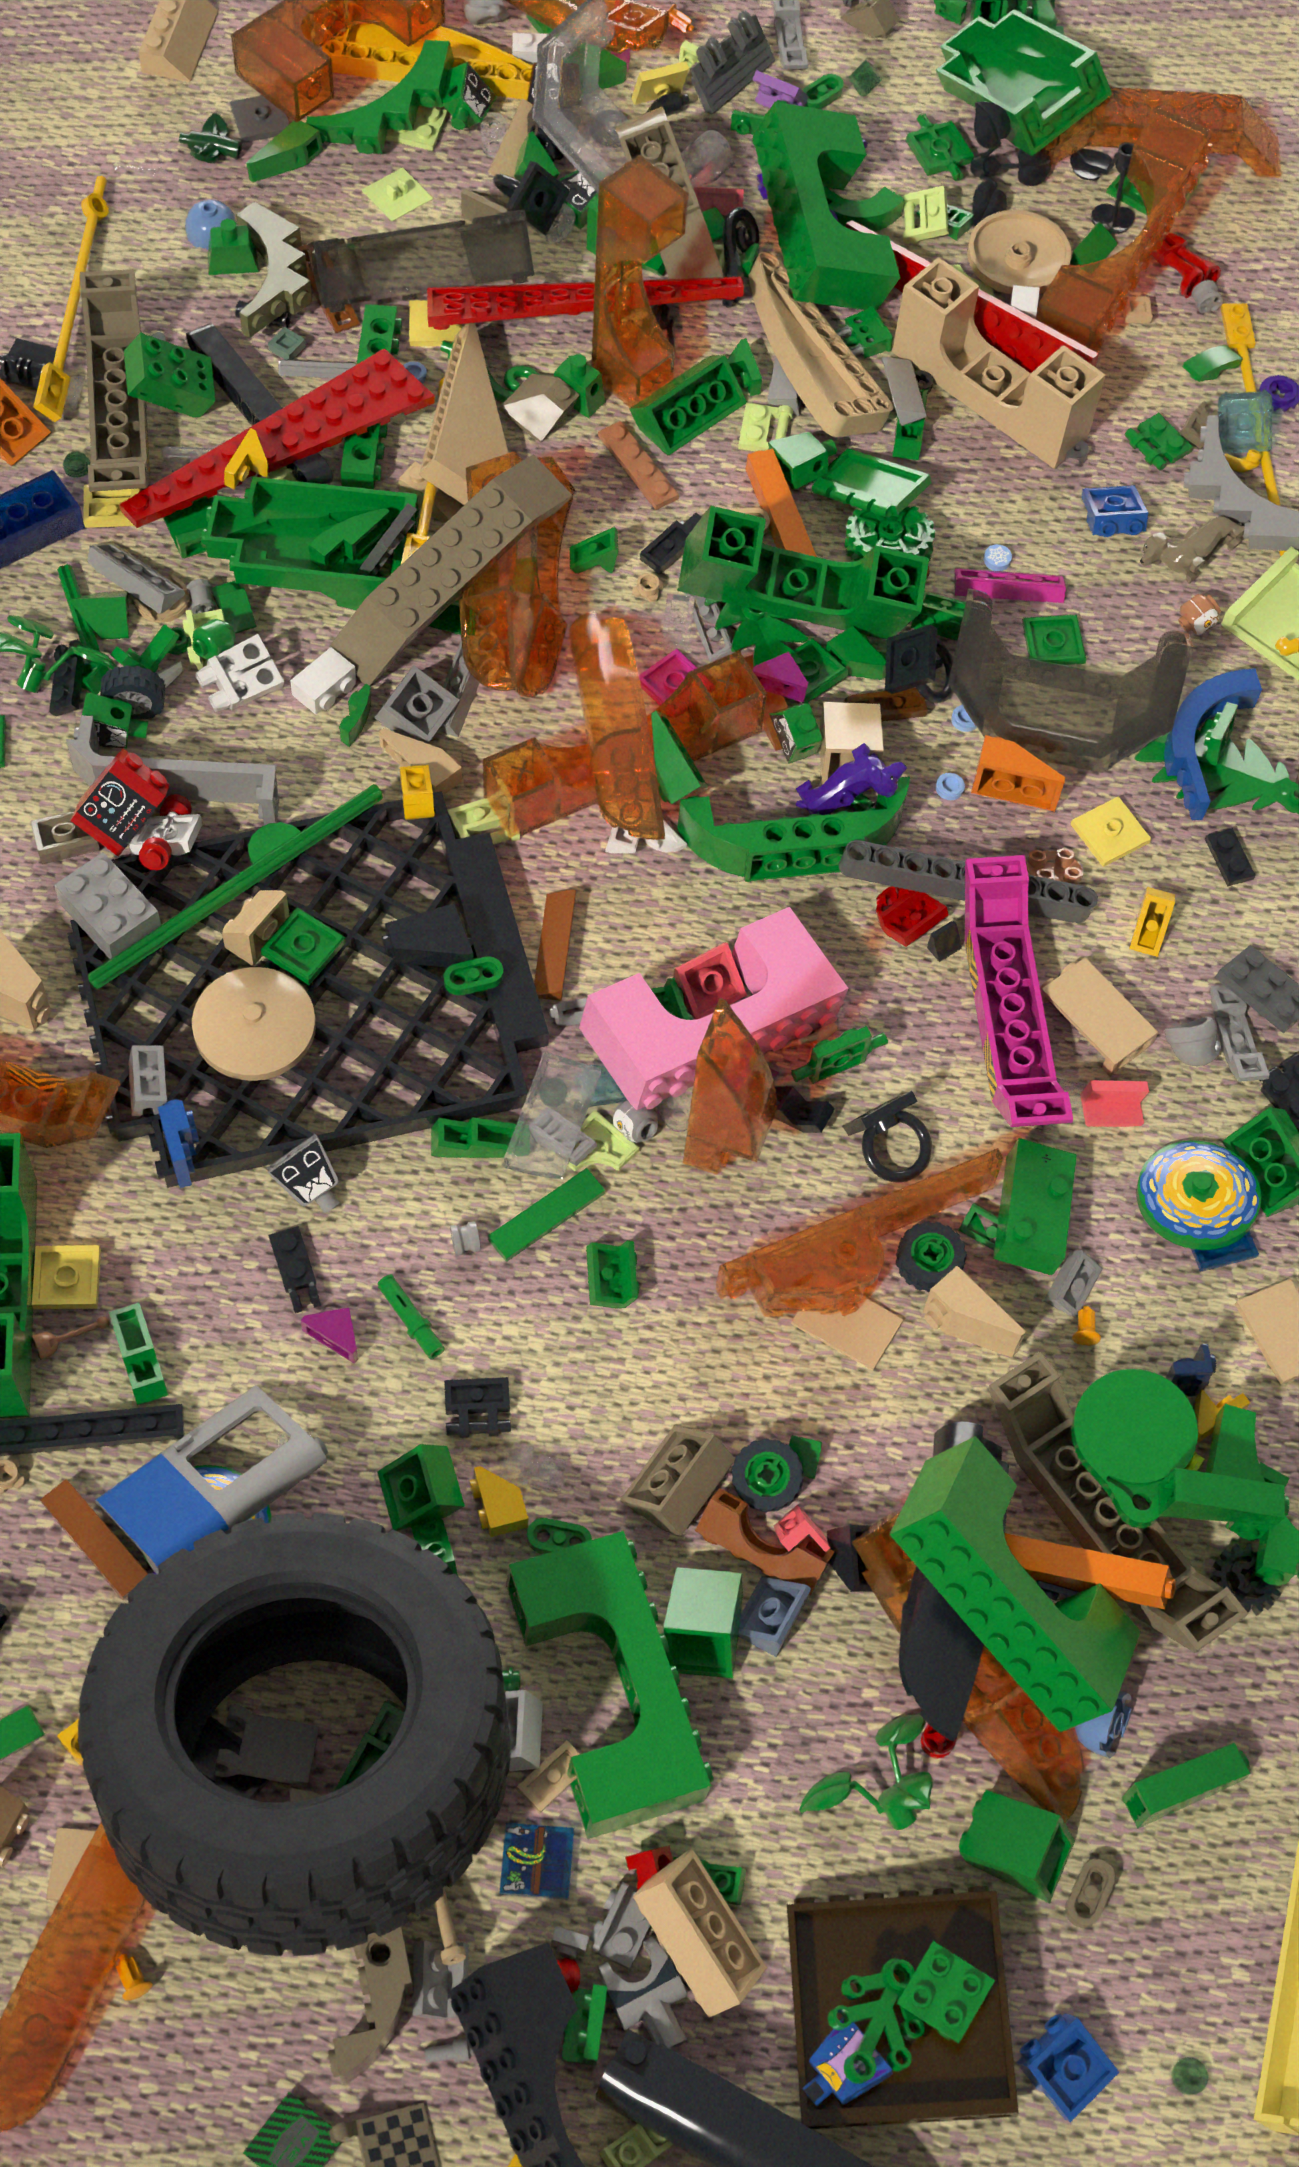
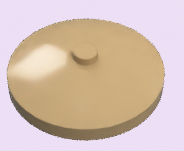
M1007 210L987 216L975 226L969 238L967 257L975 275L989 287L1011 295L1013 285L1040 288L1039 294L1057 286L1065 277L1071 260V247L1064 232L1051 220L1033 212Z
M262 967L234 970L213 981L199 997L192 1016L194 1040L204 1060L215 1070L226 1076L247 1081L273 1078L297 1065L310 1049L316 1029L314 1007L305 989L290 976L274 969Z

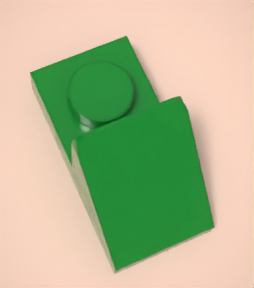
M741 339L727 360L735 377H740L742 387L748 389L750 396L761 394L762 376L747 339Z
M614 526L570 546V570L574 573H581L600 565L608 573H613L618 555V529Z
M232 581L212 587L211 592L217 607L223 610L225 622L231 625L235 634L257 627L246 590L241 588L239 583Z

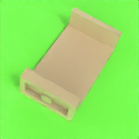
M1086 957L1077 964L1071 962L1063 969L1059 977L1055 980L1054 978H1049L1040 987L1043 1004L1049 1000L1105 1058L1102 1069L1109 1077L1153 1045L1158 1031Z

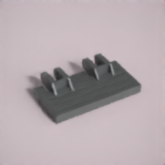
M741 11L738 15V20L732 19L728 23L731 35L724 38L720 43L717 39L711 37L706 42L707 47L700 46L696 50L699 62H696L689 68L693 76L691 81L705 112L709 114L717 111L752 81L756 70L762 72L775 61L756 14L750 16L748 12Z

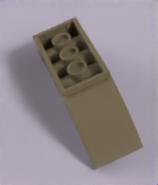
M663 107L614 125L668 278L724 277L700 205Z
M291 1788L289 1789L291 1800L284 1801V1803L304 1801L324 1795L313 1791ZM401 1927L381 1937L375 1932L369 1934L368 1942L354 1947L356 1959L363 1958L364 1966L358 1967L363 1995L370 1994L371 2002L364 2004L369 2031L333 2039L334 2049L328 2050L331 2072L334 2078L340 2077L343 2085L348 2084L364 2073L381 2056L392 2040L400 2023L407 1995L413 1993ZM379 1953L390 1955V1958L384 1963L373 1961V1958Z

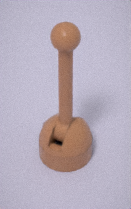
M101 1316L97 1322L57 1337L50 1332H41L31 1337L35 1349H38L39 1359L42 1360L56 1352L58 1343L97 1328L106 1329L110 1322L107 1317Z

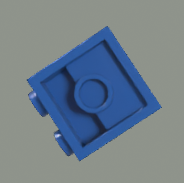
M1135 485L1082 488L1081 499L1087 509V524L1093 535L1110 537L1118 533L1137 535L1140 532H1146L1148 511Z
M171 1100L157 1108L179 1188H184L192 1185L189 1174L195 1173L192 1156L196 1155L194 1143L199 1142L192 1110L185 1112L183 1101Z
M1065 2013L1063 2016L1056 2014L1046 2022L1044 2027L1047 2032L1039 2040L1031 2039L1020 2049L1022 2057L1016 2063L1035 2088L1047 2096L1064 2120L1072 2122L1116 2077L1119 2071L1077 2017Z

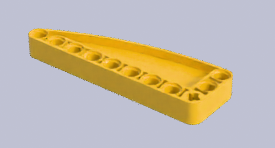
M338 4L331 10L322 43L323 67L328 72L400 82L412 69L420 56L425 40L450 41L454 56L452 68L468 62L497 96L527 100L532 65L492 45L430 22L388 11L350 4Z

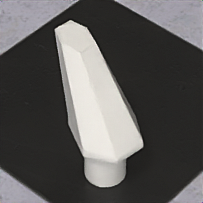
M180 661L156 672L164 680L165 688L183 672V666Z

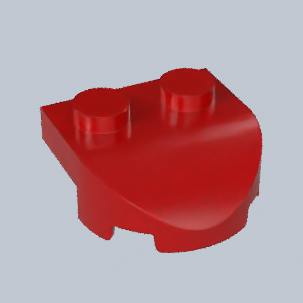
M890 886L881 892L876 900V914L881 929L887 936L905 947L949 915L947 906L923 892Z

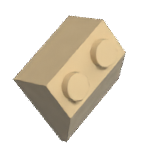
M282 890L259 891L253 899L249 898L244 903L238 916L235 919H230L223 928L222 935L225 948L254 966L263 956L260 949L289 917L287 894Z

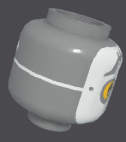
M626 1100L616 1107L613 1125L628 1141L640 1143L650 1140L655 1135L658 1129V1115L655 1110L647 1109L646 1107L636 1110Z

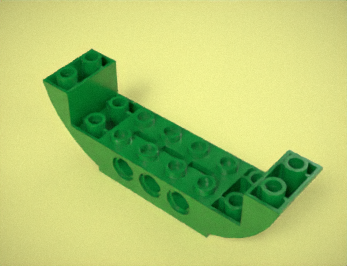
M910 776L900 777L898 788L891 797L878 794L875 808L865 811H841L830 815L812 814L800 818L783 817L770 821L753 820L749 823H724L720 826H714L709 796H690L686 799H680L677 831L697 856L722 871L744 877L745 882L841 872L839 861L849 842L861 840L886 846L893 838L901 821Z

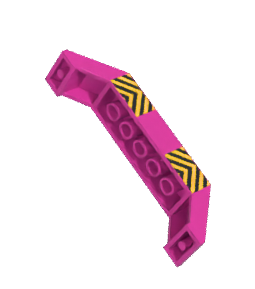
M1025 855L969 858L965 861V948L991 1100L1010 1127L1073 1122L1069 1093L1064 1092L1056 1078L1029 931V877Z

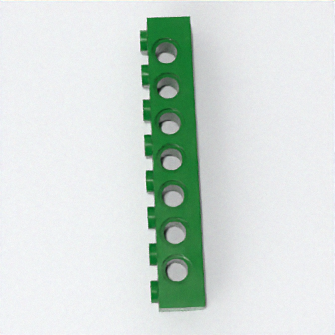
M365 304L357 364L384 348L392 356L398 355L399 339L396 338V334H401L402 318L397 316V307ZM380 423L367 428V432L358 436L356 434L346 436L340 471L342 486L374 489L375 481H381L382 465L378 464V460L384 459L385 444L381 443V438H387L388 423L382 426Z

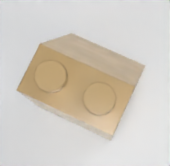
M823 702L820 733L823 739L820 745V786L843 764L855 761L852 751L861 744L865 743L870 748L869 755L875 753L881 761L884 751L880 704Z
M0 930V1016L35 1031L39 1024L43 1025L46 1023L51 1013L42 979Z

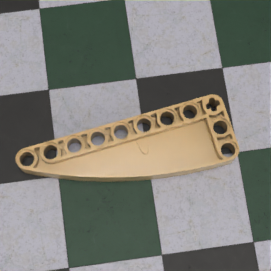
M761 252L748 275L753 300L769 343L803 403L821 428L830 436L843 437L881 431L893 410L892 402L813 303L794 301L792 290L789 287L787 270L778 258L768 252Z

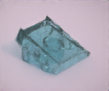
M1265 389L1261 392L1228 393L1225 391L1218 398L1219 438L1222 451L1229 453L1248 452L1250 449H1255L1259 452L1271 451L1272 395Z

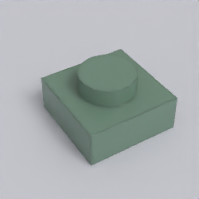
M283 327L268 342L269 351L285 360H293L306 347V339L286 327Z

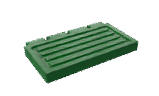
M847 448L828 465V472L825 475L814 480L811 490L814 494L889 518L893 514L898 515L931 484L930 474Z

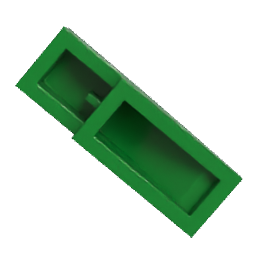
M919 389L926 412L928 390ZM897 415L892 457L919 461L925 418L901 426Z
M387 508L369 511L351 517L324 531L308 543L310 560L324 571L330 570L345 555L352 561H355L385 534L391 526L390 511Z
M474 1117L469 1122L438 1118L431 1128V1156L446 1158H516L530 1155V1130L527 1125Z
M140 1302L110 1311V1319L137 1405L168 1396Z
M391 1700L384 1701L369 1731L365 1732L334 1791L348 1785L363 1775L386 1752L401 1726L405 1708Z

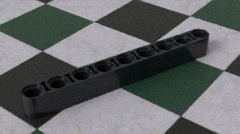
M212 323L186 333V341L191 351L211 357L213 379L251 426L282 409ZM319 452L286 465L287 469L290 468L292 470L290 473L298 482L329 484L333 481L331 469Z

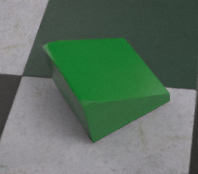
M754 243L739 257L745 278H748L759 255L760 246L757 243Z
M85 661L82 688L98 695L101 691L102 677L109 669L100 663Z
M792 1435L789 1446L796 1452L802 1463L804 1477L815 1479L822 1442Z

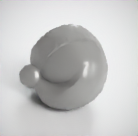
M502 0L463 1L465 17L474 25L500 22L509 17Z
M1210 1016L1164 1029L1166 1040L1174 1054L1186 1065L1205 1066L1214 1061L1220 1053L1221 1045L1217 1039V1026L1214 1019Z

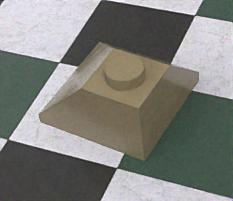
M531 374L500 406L499 410L528 435L541 443L573 409L579 394L559 377Z

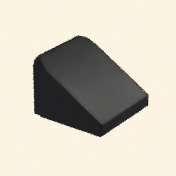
M955 921L947 923L930 934L927 948L939 962L962 949Z

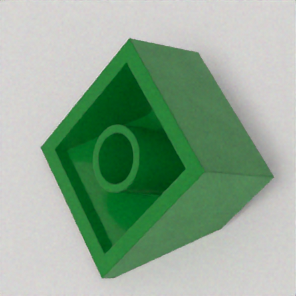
M420 1444L377 1471L392 1528L395 1531L410 1528L426 1521L446 1518L465 1506L448 1446Z

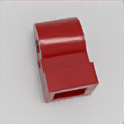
M670 1845L625 1857L628 1871L636 1869L638 1876L637 1891L649 1878L673 1862Z

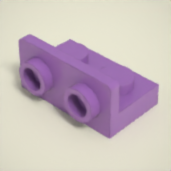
M756 70L752 79L759 85V92L755 99L756 103L769 109L777 100L786 101L787 104L805 106L808 96L799 87Z

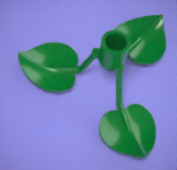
M8 615L7 620L12 625L33 634L34 641L32 646L17 637L0 632V652H15L26 655L25 664L16 684L33 693H38L43 679L49 681L51 675L72 654H77L88 660L100 663L112 670L118 667L106 654L86 646L77 645V647H70L46 671V664L35 658L40 659L42 653L37 649L40 636L48 639L53 638L54 634L48 627L20 616Z
M919 1713L904 1715L888 1722L877 1732L875 1737L879 1746L889 1745L888 1749L897 1784H893L892 1787L883 1791L878 1800L857 1781H851L852 1776L849 1772H839L819 1780L807 1792L799 1808L801 1815L805 1811H819L834 1807L843 1802L850 1795L851 1790H857L876 1807L879 1814L886 1813L895 1830L905 1829L912 1825L917 1819L914 1809H930L933 1778L929 1772H916L902 1778L896 1748L898 1744L910 1743L918 1737L924 1729L926 1721Z

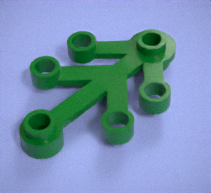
M894 1958L882 1966L881 1973L864 1977L852 1975L844 1980L841 1990L843 1995L849 2000L858 1999L865 1991L882 1988L884 1990L877 2001L851 2007L839 2005L828 2014L829 2025L838 2031L845 2029L852 2022L871 2018L857 2051L849 2055L844 2061V2074L853 2083L862 2084L875 2075L876 2062L872 2054L883 2029L891 2050L887 2054V2063L891 2069L899 2072L911 2064V2053L905 2048L902 2036L908 2041H913L923 2035L925 2027L921 2019L900 2006L904 2020L901 2022L899 2029L893 2006L896 1999L899 2000L915 1973L912 1965L906 1960ZM893 1973L899 1977V1982L895 1979ZM850 1982L856 1985L857 1993L852 1991ZM837 2012L843 2016L844 2023L837 2019ZM909 2023L915 2027V2034L910 2031ZM896 2053L902 2057V2064L896 2060ZM853 2064L859 2067L860 2074L855 2071Z

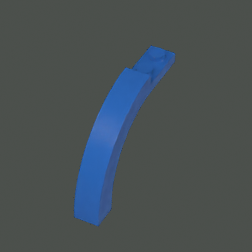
M1256 669L1231 671L1205 681L1185 698L1175 715L1165 742V768L1167 776H1177V783L1182 787L1184 794V806L1189 810L1191 820H1203L1211 802L1195 751V732L1207 719L1216 716L1217 712L1222 713L1227 702L1238 705L1237 709L1255 707L1262 692Z

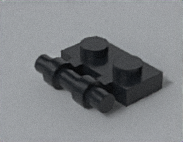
M508 1377L444 1380L446 1415L459 1414V1422L446 1423V1436L459 1435L460 1438H469V1434H488L489 1437L498 1436V1433L511 1432V1419L498 1420L497 1412H510ZM488 1413V1421L469 1422L468 1414Z

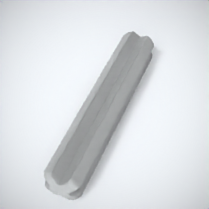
M279 360L278 372L281 376L335 378L356 364Z

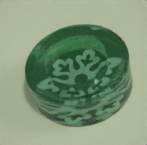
M1187 2057L1179 2060L1173 2066L1171 2079L1173 2085L1180 2093L1192 2096L1205 2089L1208 2082V2073L1203 2063L1195 2058Z

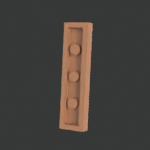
M622 421L598 431L600 440L655 510L679 499L677 491Z

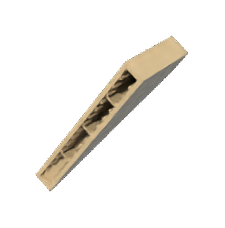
M467 323L455 335L419 476L463 505L471 500L493 478L512 467L475 323Z

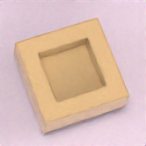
M1124 296L1122 301L1124 322L1150 324L1152 319L1150 297Z

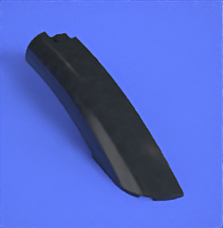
M954 1422L941 1427L934 1433L933 1457L976 1436L1009 1475V1464L1002 1461V1447L983 1437V1426L971 1422ZM1006 1510V1512H1005V1514H1004V1518H1003V1532H1004V1536H1005L1007 1510ZM916 1566L907 1600L902 1604L899 1647L900 1676L907 1696L913 1695L916 1703L922 1708V1711L919 1713L921 1717L938 1733L954 1741L958 1736L968 1705L984 1644Z
M628 2029L613 2060L610 2059L596 2092L595 2099L599 2103L661 2136L713 2167H873L742 2088L660 2043L657 2045Z

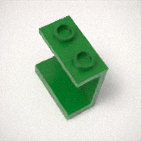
M203 496L194 500L193 505L163 517L182 559L206 552V546L201 544V534L203 528L207 529L208 526L206 513L208 506L213 504V497Z

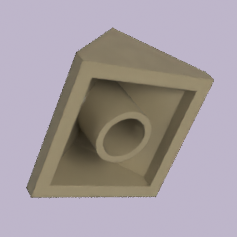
M468 188L462 189V218L504 238L521 220L505 208L506 202L483 191Z
M74 811L30 821L42 864L100 851L98 841L70 821Z

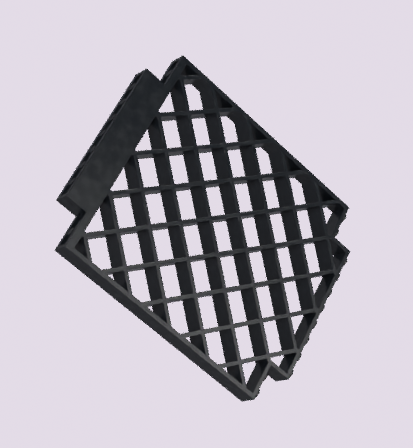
M442 791L433 793L434 818L405 820L403 799L373 805L332 832L331 834L353 844L336 868L321 862L304 851L271 873L264 883L258 882L244 891L254 898L259 891L277 890L294 866L325 882L307 907L287 897L289 916L298 907L346 938L344 946L314 979L307 994L312 1001L313 1007L324 992L328 990L355 1004L358 1008L340 1034L316 1021L314 1038L330 1046V1048L311 1074L294 1066L280 1075L302 1087L282 1116L249 1099L261 1080H243L235 1091L204 1074L210 1065L201 1054L189 1066L164 1052L165 1070L181 1078L167 1098V1102L171 1100H181L184 1102L196 1086L227 1103L206 1133L196 1128L199 1142L194 1143L197 1145L195 1147L196 1155L192 1156L195 1173L189 1174L191 1182L271 1165L310 1138L314 1133L294 1122L314 1094L347 1111L334 1132L317 1135L325 1152L430 1129L438 1118L465 1121L470 1120L472 1117L478 1118L528 1106L529 1093L517 1053L548 1046L549 1032L491 834L489 832L455 839ZM326 815L286 824L293 825L302 832ZM403 819L423 830L407 854L376 838L387 822ZM257 830L194 842L190 852L177 856L171 854L167 865L161 870H150L143 866L139 860V855L116 858L111 861L147 900L152 896L182 912L217 889L223 881L227 882L241 873L234 869V866L243 854L248 851V843L251 836ZM436 836L440 837L450 876L419 860ZM365 851L397 867L380 891L348 876ZM190 863L209 873L191 899L161 884L174 866ZM409 874L441 890L427 911L448 905L452 897L456 896L468 940L473 951V958L490 956L502 963L503 980L497 987L483 990L486 1001L471 993L461 996L449 993L444 986V974L442 977H439L418 965L395 963L392 952L386 953L384 947L364 937L382 912L397 920L419 914V912L392 899ZM338 889L369 905L352 930L320 914ZM213 912L199 922L222 934L223 928L229 919ZM70 920L73 932L67 933L70 949L77 950L78 957L72 958L76 976L82 975L84 982L78 984L81 1000L88 1001L89 1009L83 1010L87 1028L93 1026L95 1034L89 1036L93 1054L99 1052L100 1061L95 1062L98 1080L104 1079L106 1088H101L100 1091L104 1107L110 1106L112 1113L106 1115L109 1132H116L118 1142L149 1135L152 1152L159 1151L160 1160L155 1161L158 1179L165 1178L167 1188L178 1186L174 1168L169 1169L161 1134L163 1128L159 1114L154 1115L153 1108H145L142 1115L146 1118L120 1122L117 1103H122L131 1108L129 1065L118 1080L112 1084L103 1038H108L131 1051L132 1045L162 1046L179 1022L192 1028L193 1011L190 1007L209 982L212 983L219 977L227 974L219 968L231 951L225 948L222 938L208 959L203 961L175 946L185 933L183 932L147 956L132 977L122 973L108 982L121 989V992L103 1016L98 1018L88 974L104 964L102 960L106 954L96 943L87 954H84L81 937L88 935L75 920ZM354 950L386 967L369 993L336 977ZM165 958L196 974L176 1001L146 986V983ZM268 960L263 968L279 971L281 967ZM486 973L483 976L486 978H490L493 975L491 973ZM398 974L431 991L414 1017L381 1001V998ZM135 998L166 1013L146 1042L115 1026ZM443 998L477 1015L459 1042L425 1024ZM370 1014L403 1030V1033L385 1058L352 1041ZM491 1020L504 1065L470 1048L487 1022ZM415 1038L449 1055L431 1082L397 1065ZM342 1054L376 1071L357 1099L324 1082V1079ZM460 1062L495 1079L483 1098L466 1102L442 1089ZM387 1078L421 1095V1098L409 1115L390 1118L369 1106ZM506 1085H510L512 1092L501 1094ZM433 1102L442 1106L441 1108L428 1110ZM239 1111L273 1128L258 1149L240 1152L219 1140ZM359 1119L369 1123L354 1127ZM285 1135L294 1140L279 1144ZM210 1152L219 1157L204 1161Z

